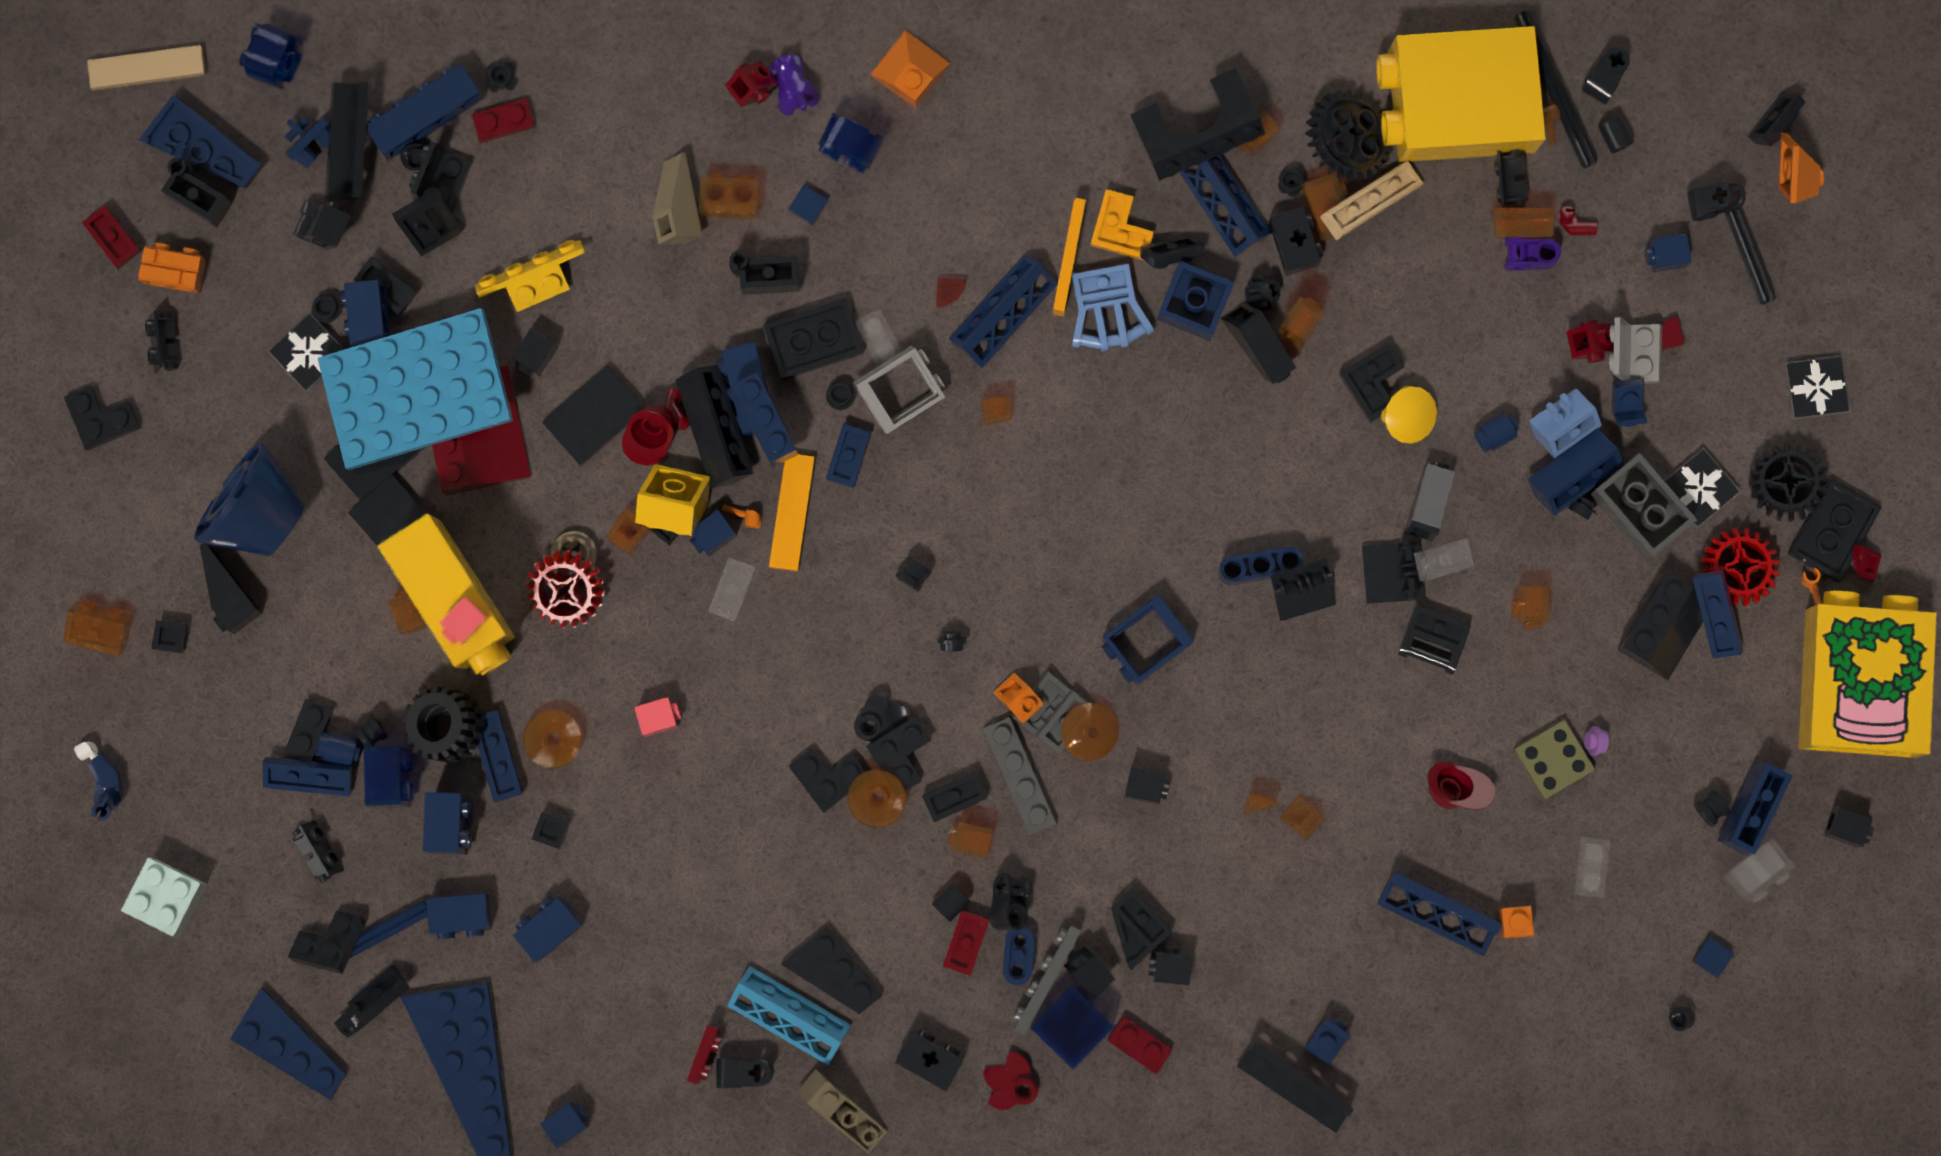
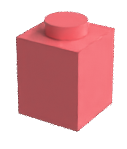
M464 597L441 620L440 624L444 627L441 633L451 643L455 644L458 641L464 645L489 618L468 598Z
M669 697L634 707L644 737L677 728V720L682 719L677 702L671 703Z

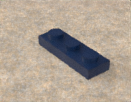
M1724 570L1695 574L1693 582L1712 658L1741 655L1743 646Z
M495 710L480 716V720H484V727H480V733H483L482 739H477L476 743L478 744V750L493 801L497 803L523 795V791L500 712Z
M265 757L263 760V788L348 797L352 793L351 765Z

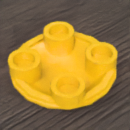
M1406 385L1391 397L1386 408L1382 411L1381 418L1393 438L1401 443L1412 444L1422 441L1430 434L1436 423L1437 409L1436 403L1429 392L1420 387Z

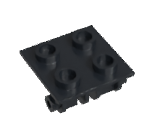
M1408 540L1395 544L1362 546L1367 604L1425 600L1420 542Z
M1327 559L1270 575L1280 621L1336 605L1332 587L1334 579L1332 574L1329 573Z

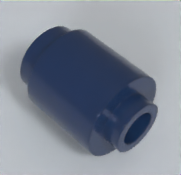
M1502 412L1478 427L1479 430L1474 432V436L1482 450L1486 453L1489 450L1495 451L1517 438L1516 431L1519 430V426L1511 414L1506 416Z
M330 731L328 734L320 733L315 755L321 756L322 760L350 765L352 761L357 762L361 744H356V737Z

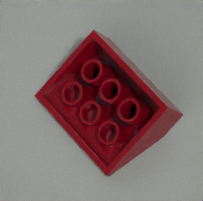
M508 365L499 366L513 421L432 445L441 492L446 496L531 478Z

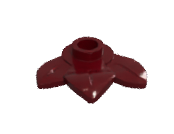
M1010 1051L1007 1055L1005 1066H993L983 1071L986 1083L995 1091L988 1101V1104L993 1108L1009 1110L1016 1104L1028 1105L1037 1098L1038 1085L1030 1077V1064L1020 1054ZM1022 1084L1029 1087L1030 1091L1026 1096H1021L1018 1093V1087Z

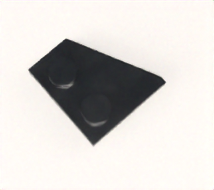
M1133 888L1111 908L1127 966L1130 970L1173 932Z

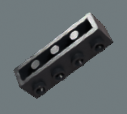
M718 365L698 367L675 379L706 475L711 477L710 487L716 488L732 485L754 474Z

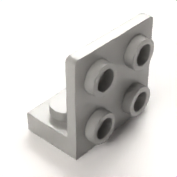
M1615 317L1614 325L1610 327V340L1614 343V354H1610L1609 367L1616 377L1622 381L1641 379L1643 384L1661 383L1663 326L1660 324L1631 325L1622 317Z

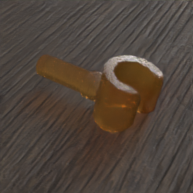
M1553 104L1543 109L1549 147L1556 146L1553 121L1560 119L1559 109Z

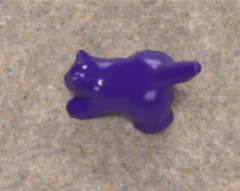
M791 54L788 56L780 55L774 61V64L768 67L771 75L777 81L779 88L778 108L784 115H793L796 108L805 111L807 105L814 107L819 103L818 92L815 90L814 85L805 78L804 66L800 56H793Z

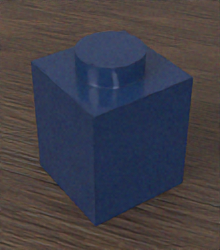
M1687 234L1656 238L1650 241L1648 248H1645V260L1647 265L1652 266L1653 273L1687 268L1690 265L1692 259Z
M717 510L697 525L693 532L694 537L690 541L699 554L705 551L709 557L737 536L719 510Z
M571 1102L540 1123L555 1147L560 1148L589 1127L586 1123L589 1117L580 1104L575 1107L573 1102Z

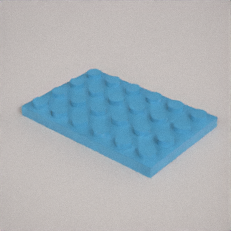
M482 308L317 358L345 469L348 470L513 421L485 311Z

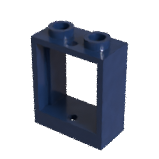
M1158 595L1103 636L1102 641L1105 644L1101 647L1110 660L1116 658L1121 664L1122 668L1119 671L1129 684L1134 681L1138 686L1190 647L1194 640ZM1153 611L1178 645L1139 674L1113 640Z

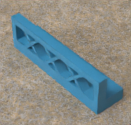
M751 966L739 981L727 1005L729 1008L826 1065L830 1064L852 1026ZM740 994L750 999L753 1006H747L738 1001ZM770 1011L776 1014L779 1021L770 1020L765 1012ZM790 1027H798L802 1030L804 1036L794 1034ZM816 1041H822L830 1046L829 1053L818 1048Z

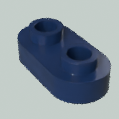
M1026 927L1020 930H1010L1005 939L1003 975L1013 985L1025 984L1032 975L1035 938L1031 930ZM1018 935H1022L1026 939V943L1022 947H1018L1014 943V939ZM1014 965H1021L1023 967V974L1021 976L1013 975L1012 967Z

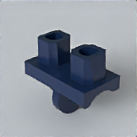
M303 117L297 124L291 119L286 122L292 129L284 137L291 142L297 135L300 136L299 140L285 153L290 160L295 159L307 168L317 158L307 145L315 139L325 149L328 147L329 128L327 125L329 123L323 117H320L306 132L303 129L310 123L306 117Z

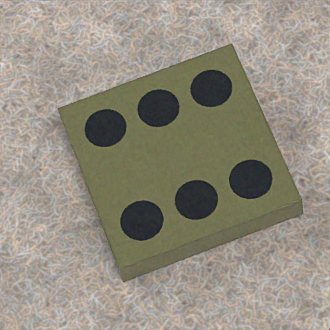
M1565 720L1514 749L1543 800L1595 770Z

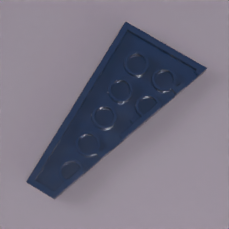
M489 983L400 996L476 1155L511 1156Z

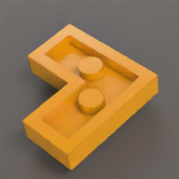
M1106 189L1090 246L1143 260L1140 258V247L1151 244L1154 231L1127 224L1134 199L1133 196Z

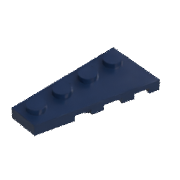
M175 95L170 97L139 139L141 142L179 157L192 165L244 188H248L264 166Z
M264 988L259 990L230 1038L329 1100H332L347 1075L311 1039L309 1034L270 997Z

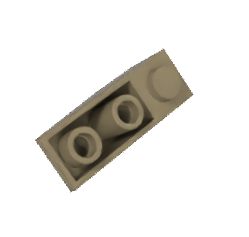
M685 153L674 156L664 161L653 212L658 244H686L703 236Z
M816 1069L796 1091L808 1105L867 1154L871 1152L888 1132Z

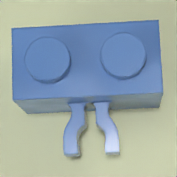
M1574 389L1567 395L1562 393L1556 403L1552 404L1549 402L1546 405L1547 409L1539 412L1529 421L1536 440L1554 458L1602 426L1597 409L1577 389Z

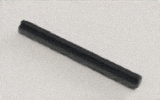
M1529 10L1522 11L1515 16V21L1518 27L1535 26L1539 74L1582 168H1589L1597 163V158Z

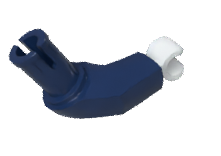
M83 742L75 746L74 750L80 760L83 761L89 757L91 759L87 766L97 781L93 799L95 805L92 808V815L95 817L99 812L100 814L97 819L106 820L110 817L111 811L117 809L121 802L120 773L104 753L97 755L98 748L95 743Z

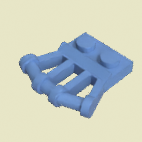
M1129 264L1072 274L1078 309L1072 347L1079 348V345L1107 351L1109 350L1108 347L1118 345L1121 348L1128 347L1129 343L1145 333L1149 335L1154 332L1152 325L1135 300ZM1123 304L1129 305L1140 323L1127 332L1121 307ZM1113 306L1118 334L1106 336L1101 308ZM1086 311H1094L1098 337L1082 334Z

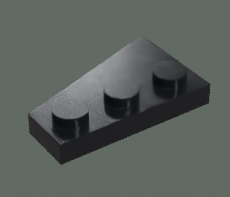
M827 927L781 964L859 1015L882 997L881 993Z

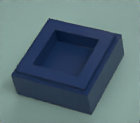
M803 185L788 210L813 226L827 205L828 200Z
M1708 937L1692 962L1715 978H1719L1734 953L1711 937Z

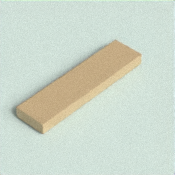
M201 45L87 60L90 88L92 90L206 75L203 47Z
M1405 161L1325 212L1320 218L1337 241L1412 193L1424 183L1410 163Z

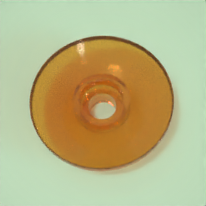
M1093 702L1082 703L1071 709L1065 716L1061 727V737L1066 749L1076 758L1085 761L1098 760L1108 755L1115 747L1119 735V727L1114 714L1105 706ZM1092 727H1095L1097 730V735L1094 738L1088 736V731Z
M546 710L535 715L528 722L523 735V744L527 755L533 762L545 768H559L569 764L579 753L582 743V734L578 723L570 715L559 710ZM553 734L559 737V742L556 745H550L548 741L549 737Z
M869 770L860 774L852 782L848 791V805L853 816L862 824L874 828L886 827L893 824L902 815L906 805V793L901 782L893 774L883 770ZM881 792L884 798L882 801H877L874 799L873 794Z

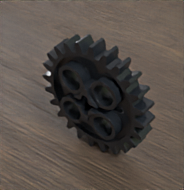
M1351 89L1344 93L1341 90L1333 94L1329 93L1316 102V107L1309 112L1312 118L1306 121V124L1312 128L1305 132V135L1313 138L1307 146L1315 147L1316 149L1312 157L1320 156L1322 159L1319 167L1326 164L1329 166L1327 174L1330 175L1337 171L1338 180L1346 176L1348 182H1352L1355 179L1361 182L1366 178L1373 177L1385 168L1383 164L1390 160L1387 154L1393 151V148L1385 146L1383 143L1381 130L1382 115L1379 116L1377 113L1380 105L1370 106L1371 97L1363 101L1362 92H1358L1353 96Z

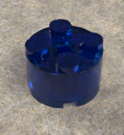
M257 23L251 30V41L247 50L245 49L242 52L239 64L244 67L248 78L278 89H284L285 87L282 84L284 82L291 83L301 63L302 54L298 53V44L303 46L302 37L268 23L263 25Z
M832 113L817 145L820 146L818 151L823 153L822 155L836 162L841 157L845 159L844 163L849 168L864 174L865 169H870L884 138L877 133L876 135L869 133L870 129L842 116L838 117Z

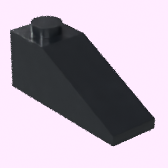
M202 543L200 550L211 609L216 614L213 620L223 632L228 630L236 634L262 614V612L211 545Z

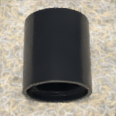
M1622 116L1611 119L1598 128L1611 154L1621 151L1635 142Z
M951 883L934 900L932 905L951 922L970 900Z

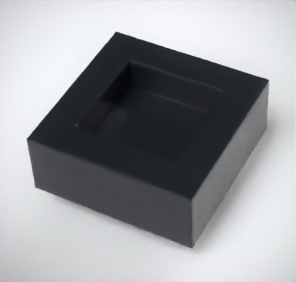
M156 620L151 649L183 654L187 625Z
M541 812L532 840L561 849L570 822Z

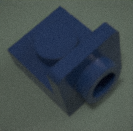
M1641 379L1612 382V413L1618 426L1634 427L1637 424L1647 423V416L1643 410L1644 384Z
M1333 1018L1331 1021L1324 1019L1305 1046V1049L1330 1065L1344 1043L1351 1037V1035L1346 1033L1348 1027L1336 1018Z

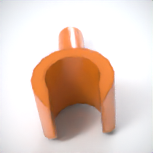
M726 504L723 505L722 511L745 518L744 527L760 528L761 515L756 511H745Z
M1817 568L1812 570L1815 577L1814 581L1808 580L1804 571L1801 575L1802 584L1809 588L1815 605L1822 604L1817 586L1821 577Z

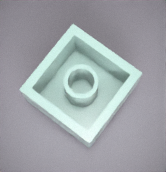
M147 858L121 911L173 937H181L208 884L157 859Z

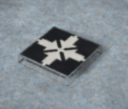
M309 312L267 352L308 394L323 380L317 358L345 349Z
M1842 355L1786 362L1783 364L1791 421L1843 415L1851 412Z
M1704 448L1664 480L1696 517L1697 521L1692 524L1695 530L1741 493Z

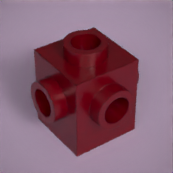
M760 60L752 64L748 62L741 64L734 71L735 74L728 80L725 87L742 108L755 102L757 104L765 102L771 96L770 91L777 84V81Z
M1597 319L1581 322L1580 327L1566 331L1572 359H1588V363H1596L1605 360V355L1613 353L1614 343L1610 340V324L1598 323Z

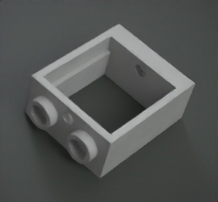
M910 346L853 382L880 428L886 434L945 398L941 391L945 386L937 373L932 375L928 370L927 365L930 364V361L922 349L917 351L916 348ZM911 358L931 393L890 418L869 384Z

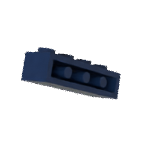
M461 64L457 67L450 66L441 73L439 79L422 84L417 89L416 94L396 101L393 104V109L373 116L369 120L366 130L386 160L390 161L401 153L404 146L412 142H419L484 98Z

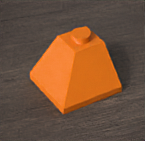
M905 30L871 73V76L917 109L951 63Z
M1781 133L1778 190L1790 203H1798L1818 196L1819 186L1824 184L1823 169H1820V166L1788 133Z

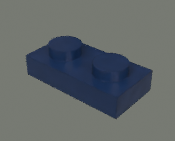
M846 424L842 425L826 476L827 481L854 489L871 432Z

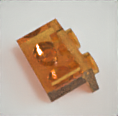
M1553 207L1494 208L1490 211L1491 222L1495 223V237L1553 236Z
M77 601L68 609L63 642L119 657L123 653L126 629L132 622L133 615L124 613V610L120 608L97 606L93 601Z

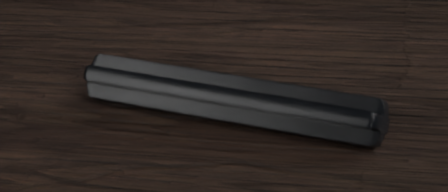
M1741 207L1725 212L1759 303L1765 305L1773 302L1776 299L1775 293Z

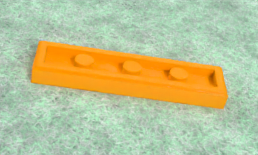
M1076 198L1073 203L1053 307L1054 315L1064 317L1084 214L1085 199Z
M798 454L784 462L769 568L795 572L799 570L815 457Z

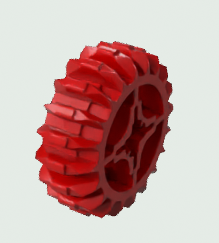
M1737 528L1731 530L1730 536L1726 531L1721 532V541L1716 537L1710 541L1714 548L1708 546L1704 548L1705 554L1710 556V558L1703 557L1700 559V563L1708 565V568L1702 569L1700 573L1724 570L1725 575L1731 576L1734 579L1735 586H1738L1739 590L1727 585L1732 606L1738 604L1739 598L1743 607L1749 605L1750 599L1754 604L1760 602L1759 594L1767 597L1770 593L1766 587L1774 588L1777 585L1770 577L1780 576L1779 571L1772 569V567L1780 564V560H1771L1770 557L1777 552L1776 549L1767 551L1765 547L1769 545L1770 541L1766 539L1761 543L1758 542L1761 535L1759 532L1754 533L1750 538V530L1748 528L1742 531L1741 537ZM1732 545L1733 552L1730 553V562L1718 566L1722 551L1727 546ZM1741 545L1752 549L1759 559L1749 558L1746 555L1745 548H1742ZM1739 561H1741V564L1744 563L1745 566H1751L1742 571L1741 574L1735 568L1729 569L1739 563ZM1762 569L1759 582L1753 589L1748 590L1747 583L1750 582V573Z
M559 550L553 553V558L546 554L543 557V562L537 561L534 564L537 571L532 570L528 575L533 581L528 582L526 588L533 590V592L527 595V599L536 600V603L531 607L532 610L539 608L542 610L539 615L540 619L548 615L550 617L549 625H554L557 620H559L561 628H565L568 621L573 628L577 627L579 621L585 624L589 621L588 615L594 617L597 614L595 607H601L603 604L599 597L605 595V590L598 586L602 585L605 581L604 578L595 577L600 572V568L597 567L591 570L589 566L593 560L589 558L585 563L582 562L583 554L580 552L575 558H572L571 550L565 552L564 558ZM568 568L575 572L572 575L565 576L560 572H554L553 569ZM581 578H583L587 587V599L583 597L584 593L579 588ZM545 579L553 591L551 600H549L545 592ZM573 580L568 593H564L559 598L558 595L562 592L564 585H568ZM562 602H567L572 606L576 605L579 608L574 610H566L557 607V605Z

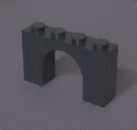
M1236 68L1209 79L1214 95L1221 107V113L1216 123L1200 134L1187 136L1173 132L1167 126L1157 103L1130 114L1136 132L1159 181L1172 177L1185 169L1199 165L1210 158L1227 153L1235 147L1265 135L1261 118Z

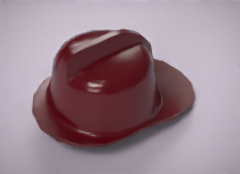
M660 403L657 407L647 406L640 409L639 412L633 414L628 422L621 445L625 455L636 464L643 466L655 465L661 462L667 453L674 430L672 419L663 410V404Z
M1443 761L1434 764L1427 774L1428 793L1431 794L1434 802L1442 808L1456 809L1461 807L1470 810H1480L1488 807L1494 800L1495 787L1491 779L1477 770Z

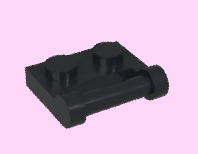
M436 187L426 189L422 197L392 213L395 222L421 257L458 236L464 229L461 221L458 218H454L441 200L442 195ZM431 207L434 208L445 223V226L440 230L426 212Z
M1416 605L1398 655L1405 658L1407 655L1443 668L1445 673L1453 675L1472 625ZM1414 637L1451 650L1450 658L1412 645Z

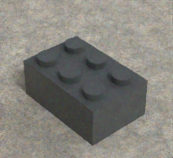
M1641 453L1590 494L1646 561L1654 557L1697 521L1696 517Z

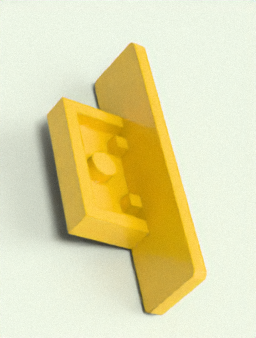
M574 240L566 241L559 245V249L550 253L547 251L540 252L534 255L529 262L524 264L515 263L508 266L505 272L496 276L489 274L482 277L478 281L479 283L475 284L478 297L481 298L506 287L518 312L570 290L559 264L585 253L581 240L576 242Z

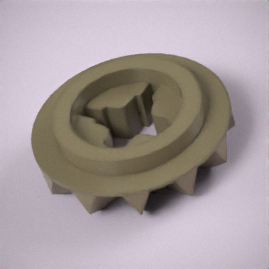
M570 531L560 535L554 541L550 556L553 558V553L559 550L564 558L566 552L563 550L564 548L574 550L581 544L579 552L583 554V559H585L582 562L585 563L589 558L592 559L593 562L589 566L591 569L595 566L598 554L593 540L588 535L578 531ZM556 568L558 572L565 576L572 575L575 572L568 568Z

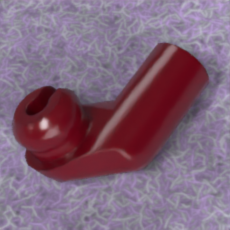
M1564 206L1560 209L1557 216L1558 222L1569 235H1597L1596 221H1580L1574 213V208L1570 206Z
M669 388L663 410L670 415L674 429L686 430L690 423L687 415H684L679 408L681 400L679 390Z

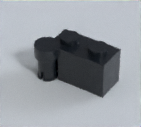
M179 157L171 159L167 165L171 176L161 191L172 201L217 228L232 203L225 196L196 179L195 169L190 163L181 160Z
M332 201L318 206L304 202L300 210L302 215L292 234L308 242L312 238L311 243L326 250L336 248L351 215L344 213L345 207Z
M735 251L731 254L729 260L730 271L734 276L740 278V289L743 295L800 291L797 256L750 259L743 251H740V253Z

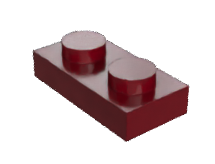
M526 98L471 114L480 144L535 128Z
M105 205L81 222L117 269L141 253L140 249Z
M961 911L943 967L971 976L990 920Z
M1125 1017L1121 1019L1107 1040L1154 1074L1158 1073L1173 1051Z
M707 1025L686 1079L687 1082L699 1085L701 1080H707L712 1068V1064L708 1063L711 1052L717 1053L723 1038L718 1035L719 1028Z

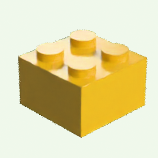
M655 464L638 492L635 523L649 528L672 531L678 535L692 536L708 506L711 477Z

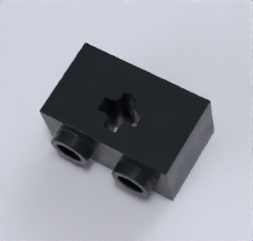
M1304 207L1271 216L1268 223L1285 277L1319 267L1320 258L1324 257L1319 240L1314 241L1312 235L1315 226L1311 214H1306ZM1294 235H1297L1298 239H1303L1300 247H1298L1296 242L1291 243Z
M922 1029L919 1030L918 1034L912 1031L895 1063L947 1092L964 1061L959 1057L961 1051L948 1044H945L944 1048L933 1043L936 1037ZM933 1050L937 1053L936 1059L939 1060L938 1065L931 1064L928 1067L925 1065L926 1059L922 1056L924 1052L930 1054Z

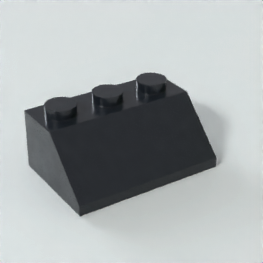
M1670 573L1663 575L1619 646L1618 651L1668 681L1703 623L1696 590Z

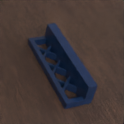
M1221 154L1197 165L1196 173L1190 172L1189 169L1179 172L1234 257L1240 255L1254 243L1264 240L1272 234ZM1203 181L1209 182L1213 187L1212 197L1206 196L1202 191ZM1218 204L1225 206L1228 210V221L1222 220L1217 214ZM1234 228L1241 230L1247 239L1240 246H1238L1233 238Z
M1024 254L951 335L949 340L956 347L964 351L980 368H983L1058 285V282L1040 262ZM1042 275L1047 281L1046 284L1039 291H1033L1035 280ZM1025 298V307L1020 312H1014V305L1018 299ZM1006 319V328L1002 333L995 334V325L1000 320ZM981 341H987V349L979 357L973 349Z
M1396 872L1391 874L1377 905L1482 956H1485L1494 935L1498 934L1502 925ZM1392 887L1404 891L1407 904L1396 907L1386 902ZM1409 894L1418 898L1419 900L1411 902ZM1423 901L1430 904L1434 916L1425 920L1418 918L1413 907L1414 904ZM1409 906L1411 914L1402 909ZM1436 907L1445 911V913L1438 915ZM1451 914L1457 917L1461 929L1449 933L1443 930L1439 918ZM1436 919L1438 927L1428 922ZM1463 921L1472 925L1465 928ZM1478 927L1488 932L1481 948L1470 943L1467 930ZM1462 932L1465 940L1455 935Z

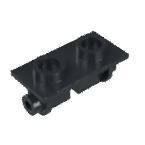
M1521 149L1510 150V155L1497 150L1494 168L1500 182V187L1497 188L1498 202L1509 211H1514L1513 204L1514 208L1526 207L1525 202L1528 201L1526 180L1516 181V177L1526 175L1525 157L1521 154Z
M153 311L148 319L145 320V334L151 340V348H148L147 353L148 363L153 365L154 373H157L162 366H165V371L177 370L176 365L179 364L177 343L166 344V339H176L175 318L171 316V312L160 313V317H157V311Z
M316 821L302 824L292 832L294 835L292 840L302 856H307L310 853L313 854L314 857L306 863L316 880L319 879L323 883L329 880L332 875L344 871L340 864L339 856L332 850L326 840L324 830Z

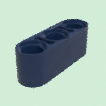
M1284 547L1230 556L1222 561L1218 569V575L1220 580L1227 585L1271 579L1270 575L1289 570L1282 563L1284 555H1293L1297 560L1296 567L1303 565L1304 557L1300 550L1295 547ZM1257 559L1265 560L1268 564V571L1265 573L1256 572L1253 568V562ZM1228 564H1235L1239 567L1240 575L1236 578H1230L1225 574L1224 567Z

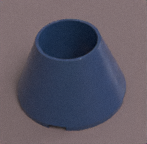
M257 443L244 455L222 484L224 488L216 500H212L208 505L193 536V539L197 542L271 556L284 542L297 523L305 503L266 445Z

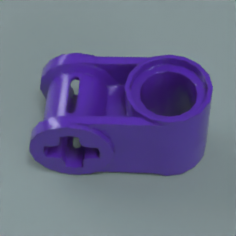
M1507 238L1505 239L1507 263L1504 264V268L1510 271L1551 269L1560 258L1561 248L1552 239ZM1544 248L1550 249L1554 254V258L1548 261L1541 258L1539 251Z

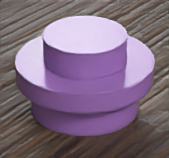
M1597 726L1591 727L1584 737L1585 748L1588 749L1589 754L1592 756L1606 752L1609 743L1607 731L1601 730Z

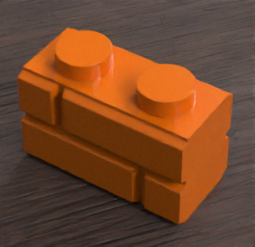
M154 243V247H144L138 280L147 285L201 293L207 260L199 255L200 251L191 248H183L182 252L172 251L171 246L162 243Z

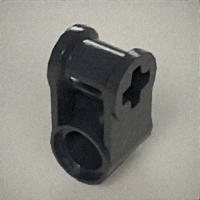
M1620 47L1609 49L1601 58L1596 68L1593 69L1581 91L1606 105L1629 66L1630 56L1628 52ZM1614 57L1618 59V65L1615 68L1611 66Z
M1718 182L1688 191L1687 198L1692 221L1711 219L1719 214L1740 208L1746 199L1744 188L1736 183Z
M1004 872L996 876L993 883V898L989 915L990 923L994 929L1020 930L1027 924L1029 900L1032 892V883L1029 878H1012L1008 873Z
M716 1058V1088L764 1086L773 1078V1067L766 1060ZM757 1064L760 1065L761 1070L766 1071V1075L760 1078V1082L757 1081V1076H752V1070L757 1069Z

